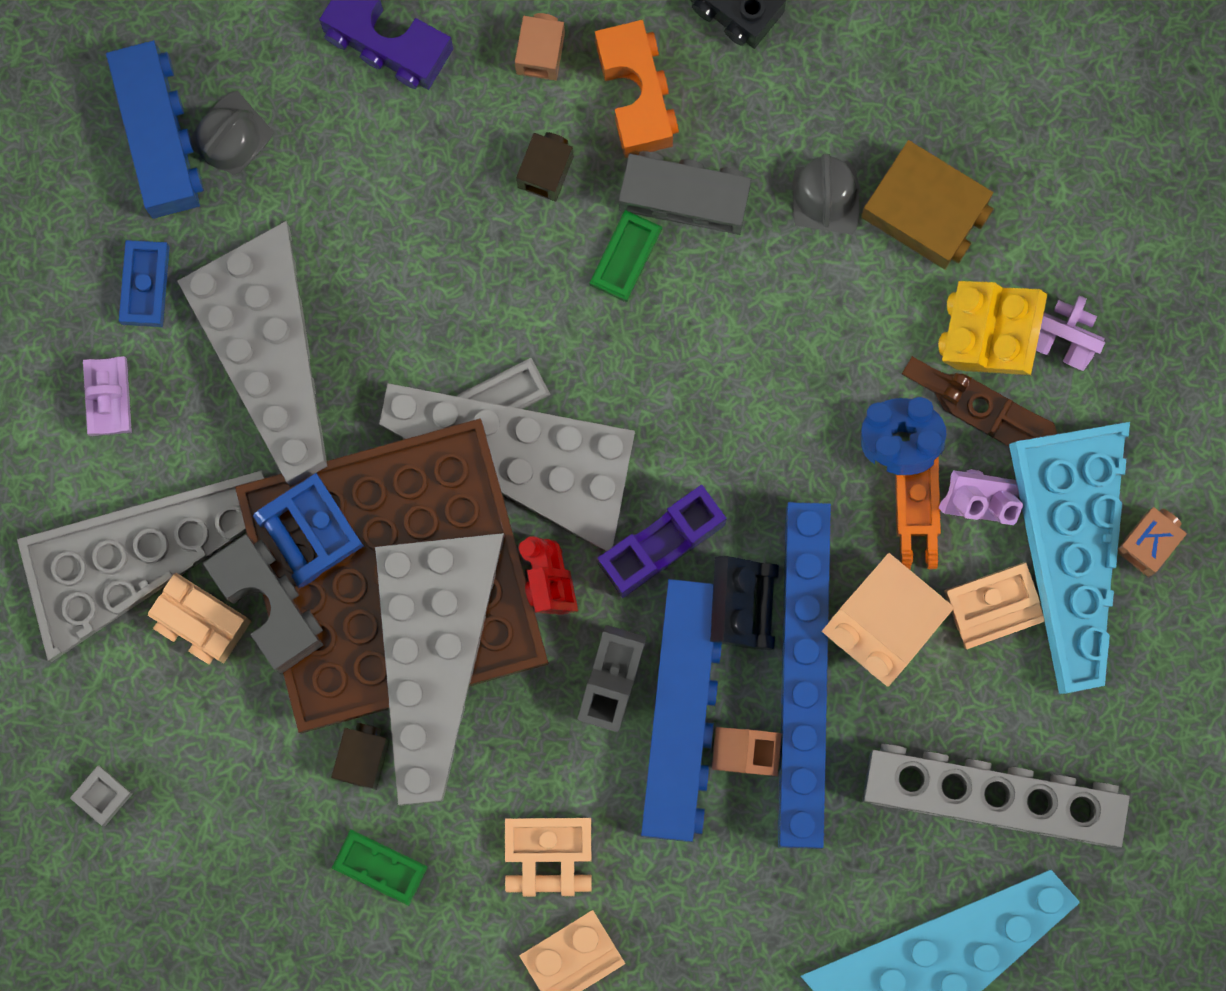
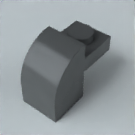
M605 625L593 670L585 690L578 721L619 733L639 668L646 636Z

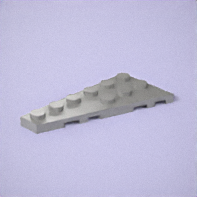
M287 221L179 279L177 282L282 475L291 487L326 468L327 460L321 422L316 405L315 383L311 373L309 360L311 358L302 300L299 296L296 277L297 268L291 245V232Z
M387 384L379 423L380 427L404 440L481 418L503 496L537 515L543 516L604 552L613 547L635 431Z
M262 470L17 539L47 660L53 662L165 587L173 574L183 575L247 532L235 487L264 479L265 475Z
M504 533L375 547L399 806L442 802L444 800L458 731L462 722L468 688L471 683L486 619L485 615L490 593L496 576V567L505 537Z

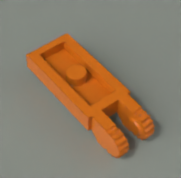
M939 457L934 460L932 467L922 473L914 475L895 474L897 537H900V562L908 569H911V564L913 563L911 536H926L925 563L927 564V569L938 568V536L941 534Z

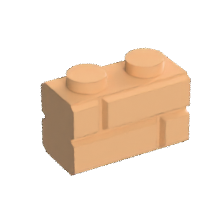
M178 573L173 574L163 589L162 594L148 612V616L157 621L153 627L155 631L175 642L178 636L192 643V646L188 652L209 665L214 658L224 664L251 623L250 619Z

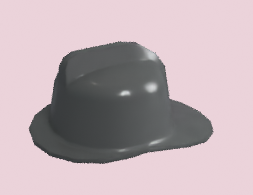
M237 90L230 92L219 100L206 116L202 118L191 136L194 151L207 164L218 170H224L232 175H236L245 169L273 136L274 131Z
M823 154L821 157L809 162L806 166L797 167L794 171L792 182L795 226L853 235L859 220V182L856 170L848 160L841 161L831 157L830 154Z

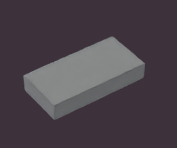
M529 358L458 394L457 397L524 409L550 396V392L532 358Z

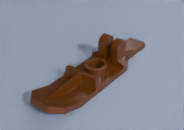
M913 356L902 373L905 377L934 392L946 412L1008 447L1010 443L1057 434L1053 422L1027 410L965 374L955 373L947 375ZM976 399L985 400L988 404V410L984 413L976 412L973 408V401Z

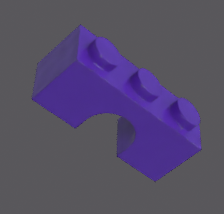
M381 0L330 1L319 19L323 32L326 33L324 37L328 42L342 50H345L347 46L361 52L360 58L376 69H381L383 65L397 72L395 75L396 79L412 89H416L418 85L428 90L430 89L453 51L450 36L415 18L409 29L401 36L395 38L383 37L374 30L375 24L383 12Z
M701 484L667 508V512L649 527L636 535H629L597 558L598 565L623 599L726 525L727 518Z

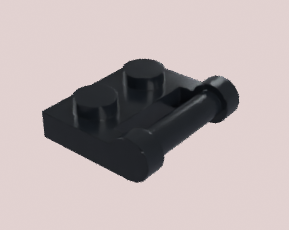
M731 556L715 557L710 642L749 649L775 650V636H771L774 579L779 578V565L760 563ZM757 578L755 630L754 634H752L754 588Z

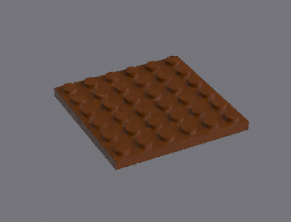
M481 418L327 461V467L318 471L317 474L362 542L363 547L301 588H298L291 576L294 572L266 528L259 527L253 518L255 512L299 483L290 487L284 476L279 474L235 487L247 535L254 543L262 539L275 558V561L270 566L277 577L280 578L285 574L299 593V596L293 600L300 611L304 613L309 609L323 629L317 635L323 646L283 672L298 733L310 732L390 709L375 547L504 533L505 537L502 550H500L496 576L490 593L485 615L486 619L469 687L549 664L534 608L527 600L524 571ZM288 510L281 514L279 517L306 561L309 563L317 558V553L290 511ZM263 594L269 617L271 612L270 601L268 597Z

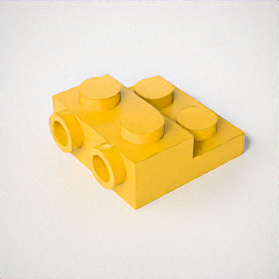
M958 281L957 291L952 292L947 299V311L951 316L948 332L941 334L938 342L939 352L943 356L942 361L962 371L1031 375L1047 294L1040 289L1003 288L995 282Z

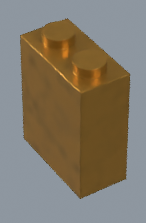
M908 140L867 202L861 218L946 270L951 260L959 264L972 244L966 237L973 226L981 230L994 210V208L988 205L994 192Z

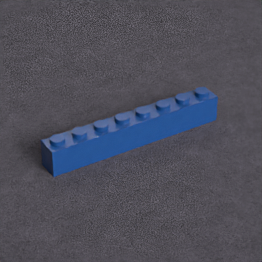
M788 502L786 507L778 848H824L828 637L821 631L828 624L831 504Z

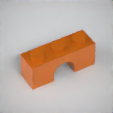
M643 20L595 31V44L605 81L627 78L634 81L641 89V95L634 103L614 109L615 122L624 157L628 158L629 154L639 155L641 151L653 152L673 147V134L679 133L674 109L666 110L663 95L669 94L664 71H656L653 57L659 56L654 32L646 33Z

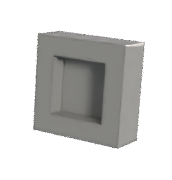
M98 765L70 799L101 826H106L133 793L102 766Z

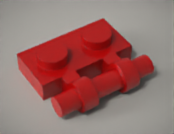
M535 536L526 538L519 544V552L525 560L531 562L532 569L527 570L529 581L525 584V592L529 604L535 609V613L564 615L578 612L571 571L564 568L562 549L559 544L552 539H542Z

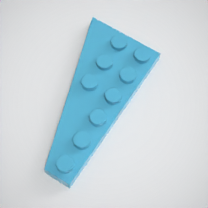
M1130 422L1016 441L1009 444L1019 497L1023 503L1022 512L1059 694L1105 686L1110 634L1106 632L1109 607L1113 606L1114 591L1110 589L1112 568H1116L1122 512V502L1119 500L1121 476L1125 475L1126 459H1123L1125 437L1129 436Z

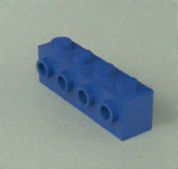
M154 40L107 52L106 56L145 209L151 218L155 219L200 207L197 193L203 192L204 188L198 168L191 169L187 154L194 153L188 129L181 130L178 116L184 114L178 91H171L168 77L174 76V71L168 52L161 53Z

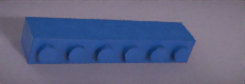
M668 579L641 837L693 842L694 834H702L705 809L696 807L698 791H707L709 766L701 765L702 749H711L714 724L705 722L707 705L715 706L718 681L710 680L711 663L720 664L722 647L720 643L710 642L713 584Z

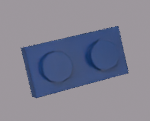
M125 241L119 322L121 325L163 327L170 250L167 242Z

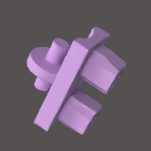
M1079 295L1073 306L1058 300L1054 312L1068 317L1067 321L1044 312L1036 351L1048 355L1056 335L1071 341L1063 362L1084 371L1095 352L1100 354L1105 345V338L1076 326L1078 321L1092 328L1096 321V315L1083 310L1087 298Z
M122 356L111 359L83 360L87 434L89 436L132 433L127 358Z
M973 469L966 472L953 470L950 477L949 491L940 502L939 509L944 514L964 516L967 519H984L998 521L1001 524L1014 525L1018 520L1023 503L1018 499L1019 492L1016 480L987 476L983 472Z

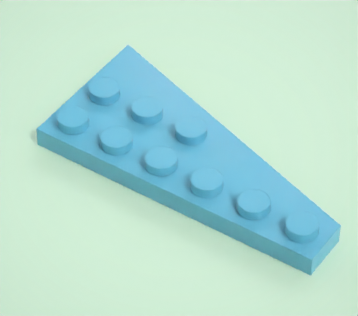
M1048 870L800 975V977L813 991H982L1080 902L1052 870Z

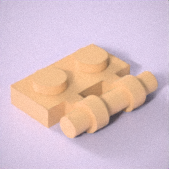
M591 818L505 819V862H522V875L505 876L506 893L522 892L523 897H536V892H561V896H575V892H592V875H575L574 862H592ZM536 862H561V875H536Z

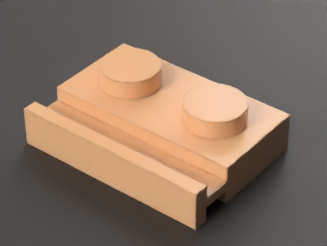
M1024 562L944 590L947 601L955 607L951 612L957 630L961 635L964 649H970L1045 622L1038 594L1027 563Z
M593 910L519 955L540 991H583L626 964Z

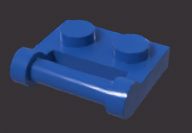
M317 473L274 499L253 515L258 526L266 528L294 572L291 577L298 588L311 583L320 574L363 547L362 542ZM288 510L318 555L317 558L309 563L279 518L281 514Z

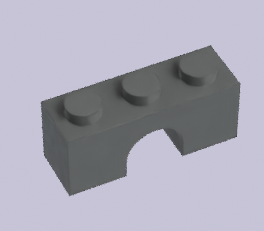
M245 534L205 561L203 565L226 599L233 604L252 593H261L268 597L271 605L270 616L262 627L250 635L273 669L282 674L323 646V643L317 636L323 629L309 609L304 613L300 611L293 600L299 596V593L285 574L280 578L277 577L270 566L275 561V558L262 539L254 543Z

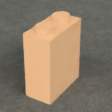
M888 553L821 632L889 687L955 607L893 555Z

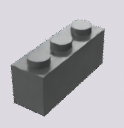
M641 151L639 155L629 154L619 197V211L624 212L627 210L637 215L741 235L752 178L744 177V172L734 168H720L719 172L704 169L702 163L694 160L682 159L679 163L664 161L663 156L657 153Z

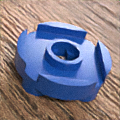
M923 397L913 399L895 398L881 403H874L867 409L866 418L862 423L861 447L869 461L875 465L876 460L880 464L887 466V472L896 475L922 473L934 465V460L940 454L942 455L945 449L946 427L944 421L933 410V404L928 399ZM907 432L911 435L909 441H902L900 436H893V434Z

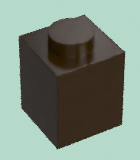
M546 132L544 136L533 133L516 177L518 188L556 202L574 158L573 146L568 145V140L550 132Z
M357 723L356 730L344 728L331 778L377 790L390 742L387 738L380 737L382 729L362 723Z

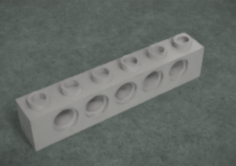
M881 744L880 751L872 750L870 752L862 803L1110 848L1122 847L1130 796L1118 794L1119 786L1093 782L1092 789L1075 786L1076 778L1051 774L1050 781L1033 778L1034 771L1017 767H1008L1007 774L990 771L991 763L966 759L965 766L948 763V755L924 751L923 758L906 756L907 748L889 744ZM904 768H913L920 774L921 785L917 791L909 792L901 787L899 775ZM946 776H956L962 781L964 790L959 799H950L944 795L942 782ZM990 783L999 784L1005 790L1006 799L1000 807L991 806L985 799L984 792ZM1032 791H1040L1047 797L1048 808L1042 815L1034 814L1028 808L1027 799ZM1076 798L1085 800L1090 806V816L1084 823L1076 821L1070 813L1071 803Z

